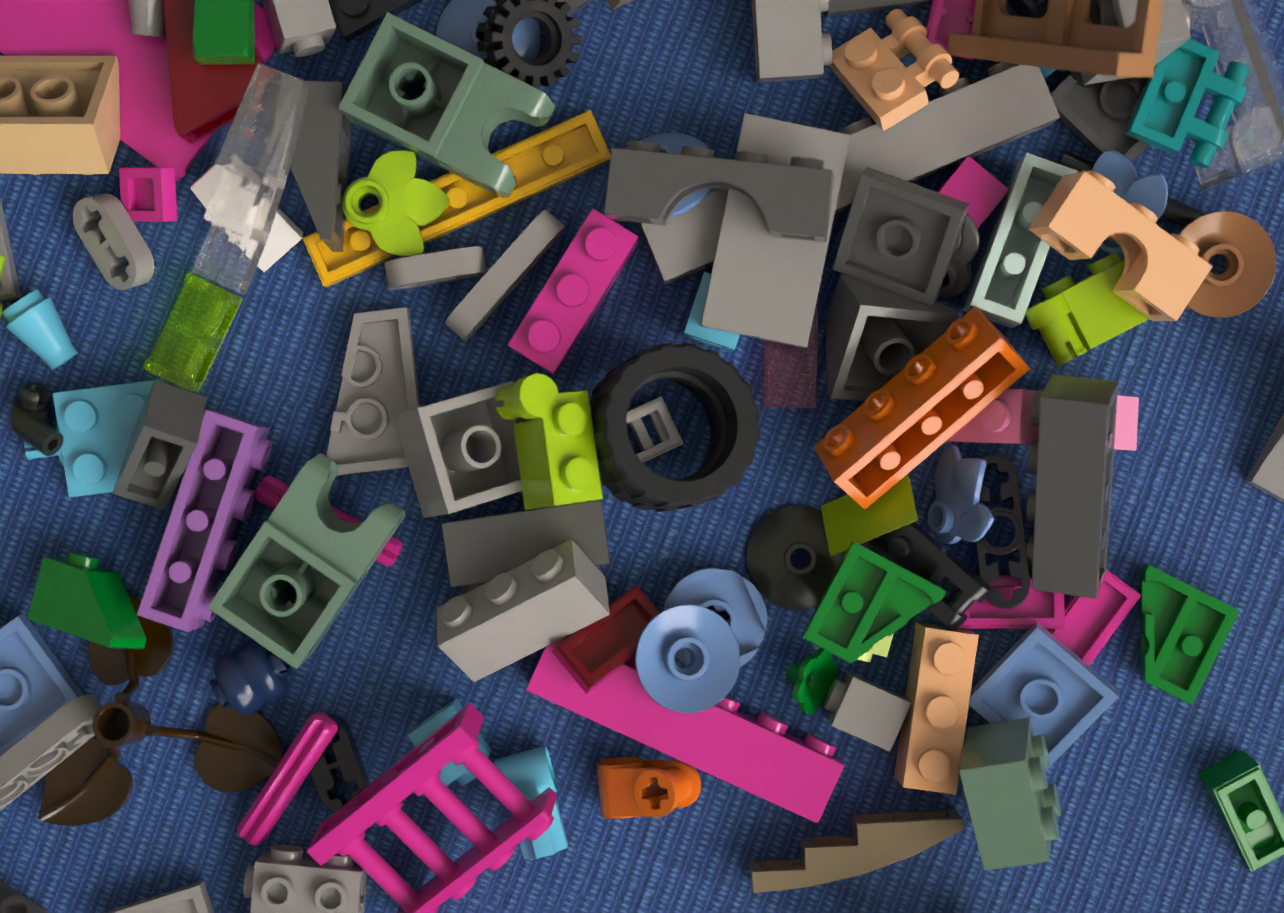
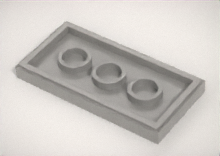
M744 113L736 152L745 151L766 154L769 156L768 163L790 165L791 157L814 158L824 161L823 169L833 170L834 185L827 243L772 237L760 207L746 195L729 189L700 327L807 348L851 135Z

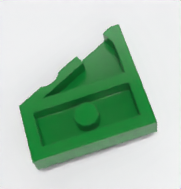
M1143 564L1140 569L1139 679L1193 705L1240 610L1148 564Z

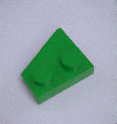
M852 541L801 636L845 661L852 663L871 650L873 645L881 639L892 635L905 626L907 621L932 603L936 604L943 599L947 591Z

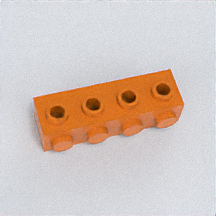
M975 306L962 318L953 322L947 331L921 354L913 357L905 368L882 388L870 394L865 402L844 421L831 428L825 437L814 446V449L832 480L866 510L1029 371L1030 368L1005 336Z

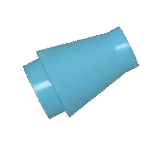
M38 289L24 296L2 312L9 322L6 328L45 361L52 371L78 354V351L71 343L51 297L45 299Z

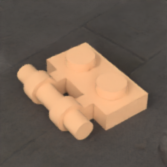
M894 9L886 16L885 24L892 31L890 35L881 40L873 29L869 28L832 51V64L829 65L834 74L883 131L929 104L924 87L937 81L942 88H949L959 78L958 71L951 65L952 57L941 45L932 44L926 37L927 30L921 22L913 16L908 17L901 9ZM912 53L917 61L906 68L899 59Z

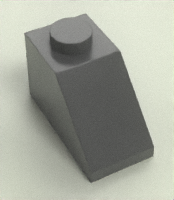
M156 380L154 381L138 416L114 486V495L165 510L198 444L207 397Z

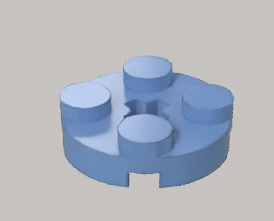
M705 567L694 570L677 581L665 598L663 611L679 605H697L705 608L714 605L717 611L726 609L729 618L725 621L733 630L739 644L740 667L749 662L759 649L768 621L766 606L757 588L734 570L717 567ZM685 648L679 649L675 656L688 665L691 659L689 651Z

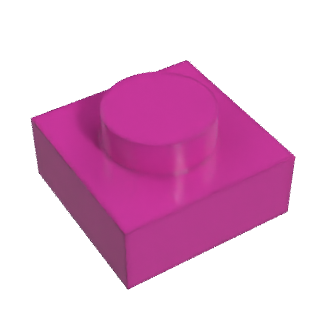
M175 167L119 168L121 203L132 221H177Z

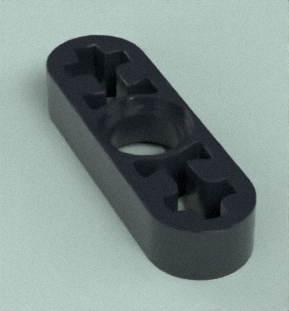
M989 455L981 458L987 462L984 477L987 474V467L996 466L1000 475H1008L1009 482L1003 483L1000 486L1001 503L1011 499L1014 508L1010 510L997 507L989 509L994 518L1002 517L1008 519L1014 525L1015 537L1005 547H994L984 537L976 541L980 577L989 586L990 581H996L999 578L998 562L989 566L986 565L985 555L1004 557L1017 551L1020 562L1008 561L1011 578L1020 579L1021 588L1014 589L1012 599L1002 600L1000 591L996 590L991 591L985 597L991 605L997 608L1012 609L1025 601L1030 590L1018 477L1015 467L1009 460L998 455ZM981 486L979 503L991 504L988 486Z

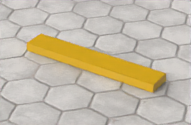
M591 110L492 154L496 159L507 164L516 178L517 183L507 198H501L452 173H447L429 181L438 186L449 197L450 202L437 219L425 226L419 227L424 244L609 163L611 159L610 152ZM379 204L362 212L366 214L374 213L378 209ZM347 218L345 219L343 252H332L321 240L318 231L302 238L320 280L326 288L397 257V255L381 250L374 241L370 231L355 227Z

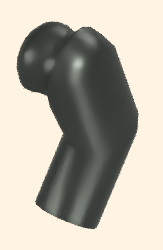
M28 382L20 387L19 396L14 400L10 421L11 428L16 435L42 454L51 456L61 448L63 435L47 424L50 408L47 401L49 398L48 389L40 383Z

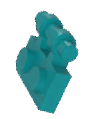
M1187 40L1155 65L1154 75L1147 78L1124 134L1172 155L1180 151L1184 139L1187 137L1195 143L1189 162L1197 167L1208 169L1215 152L1222 151L1227 140L1228 133L1224 130L1234 107L1241 106L1247 92L1243 85L1250 67L1237 61H1230L1224 77L1213 73V70L1221 52L1194 40ZM1206 93L1214 101L1206 120L1202 121L1195 118L1194 115L1203 94Z

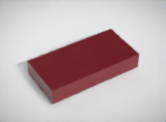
M637 585L633 586L609 605L610 615L572 633L555 646L552 651L586 694L635 656L636 645L641 632L648 622L660 613Z

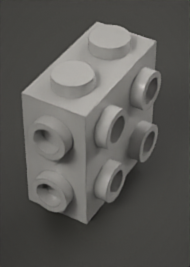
M274 845L271 847V851H264L255 861L254 866L249 865L247 867L243 893L244 898H251L250 913H364L368 874L349 855L342 857L337 853L321 866L310 855L303 854L302 847Z

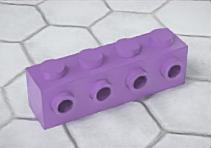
M205 410L198 444L187 464L137 613L138 616L186 632L201 628L205 621L211 622L216 614L208 609V606L218 593L216 587L222 570L228 572L235 560L239 543L232 539L238 521H246L251 512L255 491L250 490L255 471L256 469L260 471L264 469L271 453L272 441L266 439L269 427L222 411Z

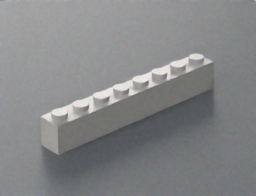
M1000 62L988 68L989 77L970 84L968 77L958 79L949 88L941 87L938 90L940 98L930 101L927 106L885 131L878 124L873 125L870 117L841 129V133L851 136L834 215L851 208L861 174L867 167L913 183L959 164L968 156L971 158L1050 126L1060 118V115L1040 67ZM711 188L707 196L698 205L683 214L669 218L665 226L640 223V230L663 285L713 266L729 189Z

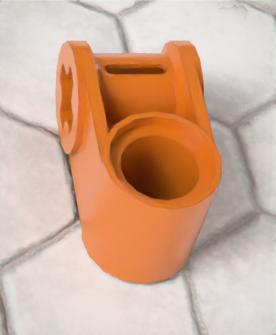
M618 757L601 760L596 763L601 817L603 818L663 817L671 813L675 808L691 805L698 799L701 793L699 773L695 767L680 760H645L640 757Z

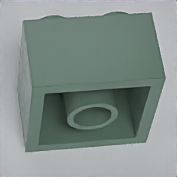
M1030 717L967 727L959 773L984 871L1050 862L1051 840L1059 839V827L1056 817L1061 815L1059 795L1055 783L1047 784L1045 767H1049V757L1043 734L1034 736Z

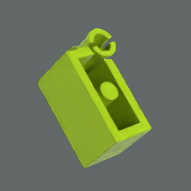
M1117 251L1088 265L1092 275L1074 284L1069 275L1041 289L1045 299L1033 304L1032 307L1026 310L1025 316L1032 330L1039 329L1055 361L1056 367L1149 320V318L1112 292L1125 267V258L1121 259Z
M537 373L518 379L513 386L509 385L501 388L495 396V402L504 401L503 406L495 407L498 414L506 420L513 421L521 417L525 419L513 424L525 510L603 499L588 391L559 393L556 384L551 378Z

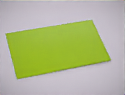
M908 474L866 510L848 494L821 506L830 557L846 551L852 541L860 545L918 520Z

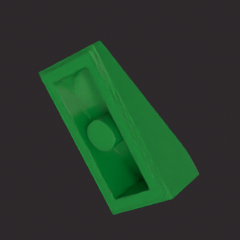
M195 0L193 58L199 64H255L254 0Z
M1241 750L1199 772L1201 782L1250 872L1284 855V818L1260 764L1245 751Z

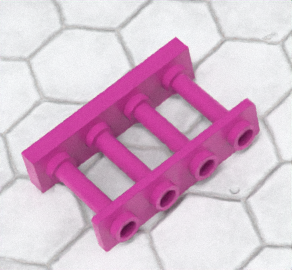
M468 703L321 823L306 852L321 866L337 853L342 857L349 855L399 905L396 913H437L439 906L450 897L454 901L463 897L472 888L477 876L488 867L495 871L504 865L514 853L515 846L528 837L533 841L539 838L554 820L552 812L557 794L548 787L530 801L478 748L480 741L477 739L485 717L471 703ZM451 761L456 765L462 763L513 815L495 830L491 831L439 779L441 775L440 770ZM412 792L417 796L424 794L474 846L453 862L401 809L403 806L401 801ZM375 822L380 827L386 825L436 876L415 891L364 840L366 835L364 831Z

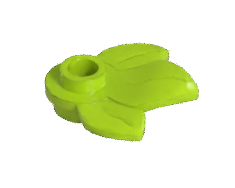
M398 150L382 155L376 159L368 177H362L353 181L345 190L342 198L343 212L348 221L361 230L370 231L374 241L381 250L401 257L424 253V241L419 227L425 226L437 219L450 202L449 197L438 186L424 179L414 178L417 160L416 154L413 151ZM369 195L376 196L379 200L378 209L371 214L363 213L361 210L362 200Z

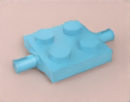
M156 379V381L163 383V379ZM155 380L53 393L57 419L56 430L63 435V444L59 451L51 456H46L37 449L26 451L27 459L33 460L36 458L59 456L65 469L69 498L113 492L138 416ZM24 441V448L33 447Z

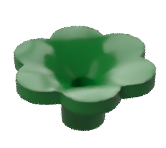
M823 648L818 649L813 657H806L801 665L797 663L791 664L786 673L787 682L794 684L793 698L799 702L800 710L806 714L814 713L818 705L823 706L826 695L838 674L837 663L831 661V653Z

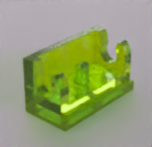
M187 272L183 281L185 284L150 358H146L142 368L185 390L199 392L243 301V297Z

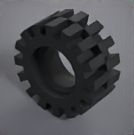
M494 0L495 6L486 7L483 15L488 20L486 23H479L477 29L478 33H484V41L477 42L478 51H486L488 57L483 59L485 63L535 88L551 86L557 83L556 77L565 78L570 70L566 67L567 63H576L579 54L572 52V46L581 45V35L573 36L572 28L580 25L577 17L567 16V13L572 9L567 2H557V0ZM527 17L538 21L545 32L544 49L538 57L532 60L522 58L516 52L512 42L515 26L519 21Z

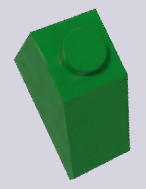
M68 551L66 559L43 557L27 619L108 648L144 649L147 638L119 573L99 567V557L83 552Z

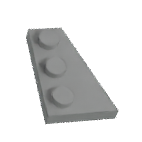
M409 308L354 313L341 374L342 382L336 411H334L332 417L331 435L326 455L338 466L337 476L408 467L393 415L421 407Z

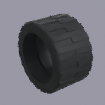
M684 342L676 345L672 343L660 344L651 350L646 349L607 372V376L598 382L592 390V396L589 401L601 485L606 486L612 492L611 495L618 500L626 501L637 509H652L655 512H668L704 504V502L719 498L726 494L725 491L736 486L744 477L743 473L746 468L751 466L755 456V446L759 442L760 429H758V407L754 403L749 384L739 375V370L731 362L722 359L717 352L709 348H699L696 344ZM665 379L680 384L698 399L707 415L710 427V444L706 458L695 473L685 478L666 479L652 472L637 457L629 441L627 433L629 403L634 393L650 381Z

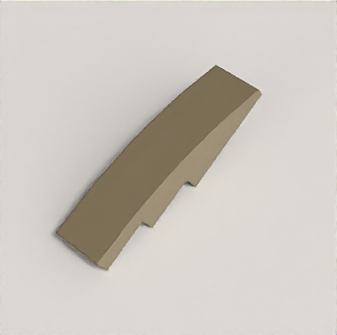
M955 809L851 814L852 835L800 837L801 858L749 861L753 893L807 888L866 874L912 857L963 831L964 819Z

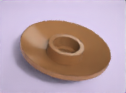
M1212 212L1191 221L1178 234L1192 241L1200 250L1197 255L1207 263L1215 254H1220L1225 260V267L1220 273L1208 272L1187 304L1188 308L1209 317H1232L1250 310L1267 294L1275 276L1276 253L1269 235L1256 221L1236 212Z

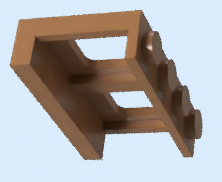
M975 0L972 34L949 33L947 52L952 56L1115 77H1153L1164 0H1138L1135 20L1129 27L1094 24L1089 17L1091 0H1049L1047 12L1042 18L1010 15L1006 10V0Z

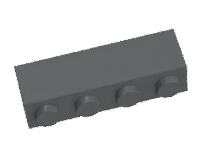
M1052 374L1043 392L1034 394L1030 421L1031 425L1039 426L1038 442H1033L1031 446L1028 470L1029 474L1037 475L1036 490L1032 489L1030 491L1026 511L1027 521L1035 522L1034 536H1029L1026 545L1028 568H1033L1032 589L1096 599L1107 570L1119 384L1117 381Z

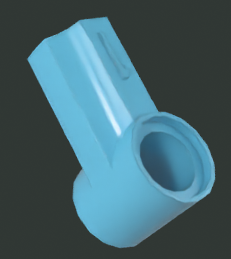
M546 746L494 759V765L530 801L548 787L557 792L555 773ZM557 800L552 812L554 820L550 827L536 840L531 841L527 837L519 843L524 859H538L568 848V841Z

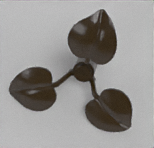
M128 593L137 614L141 600ZM137 615L147 638L144 649L108 648L89 641L88 657L96 677L106 685H119L128 680L129 683L122 692L115 694V702L104 704L95 713L92 726L96 737H92L45 775L44 795L38 818L51 824L76 826L95 823L117 813L127 802L133 787V778L130 771L124 765L116 762L121 756L119 746L137 744L147 735L201 741L202 743L195 753L196 770L204 783L222 792H240L250 789L271 776L284 756L282 744L274 727L260 712L257 711L251 715H241L232 706L228 710H225L223 705H217L212 708L206 717L205 732L151 724V718L147 709L137 702H131L130 697L139 688V676H155L166 667L173 653L174 638L171 626Z

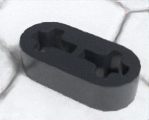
M327 714L329 718L336 721L338 726L337 733L339 739L333 744L336 759L331 761L326 748L310 773L321 801L329 810L336 812L348 801L343 794L334 795L331 788L338 783V776L334 768L340 767L346 782L355 780L358 787L352 792L351 799L370 783L348 724L338 715Z

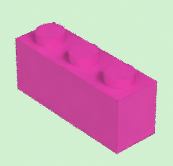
M592 209L508 343V346L556 376L637 247L639 237L597 210Z

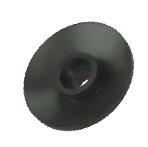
M792 505L771 512L758 523L748 541L746 564L751 581L766 599L787 609L803 610L818 605L846 551L830 557L821 510L810 506ZM799 548L807 550L810 556L809 563L803 568H795L790 562L792 552Z

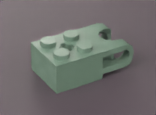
M387 12L338 109L351 123L406 151L415 152L416 156L501 198H507L510 196L517 181L508 165L490 154L488 144L491 133L499 124L510 120L529 123L536 127L543 126L551 117L555 105L547 94ZM422 86L425 88L424 93L414 100H410L407 95L410 89L419 91Z
M322 453L307 461L208 606V609L295 669H298L314 653L405 518V510L392 501H386L380 507L373 510L364 522L350 523L340 519L331 509L328 496L333 481L338 474V466ZM289 583H291L296 590L297 594H295L294 596L289 595L286 592Z

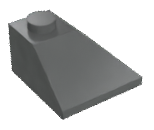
M840 274L826 318L828 395L832 399L865 401L870 394L882 388L905 368L913 357L921 354L943 335L949 326L957 320L958 313L954 309L936 301L931 307L854 277Z

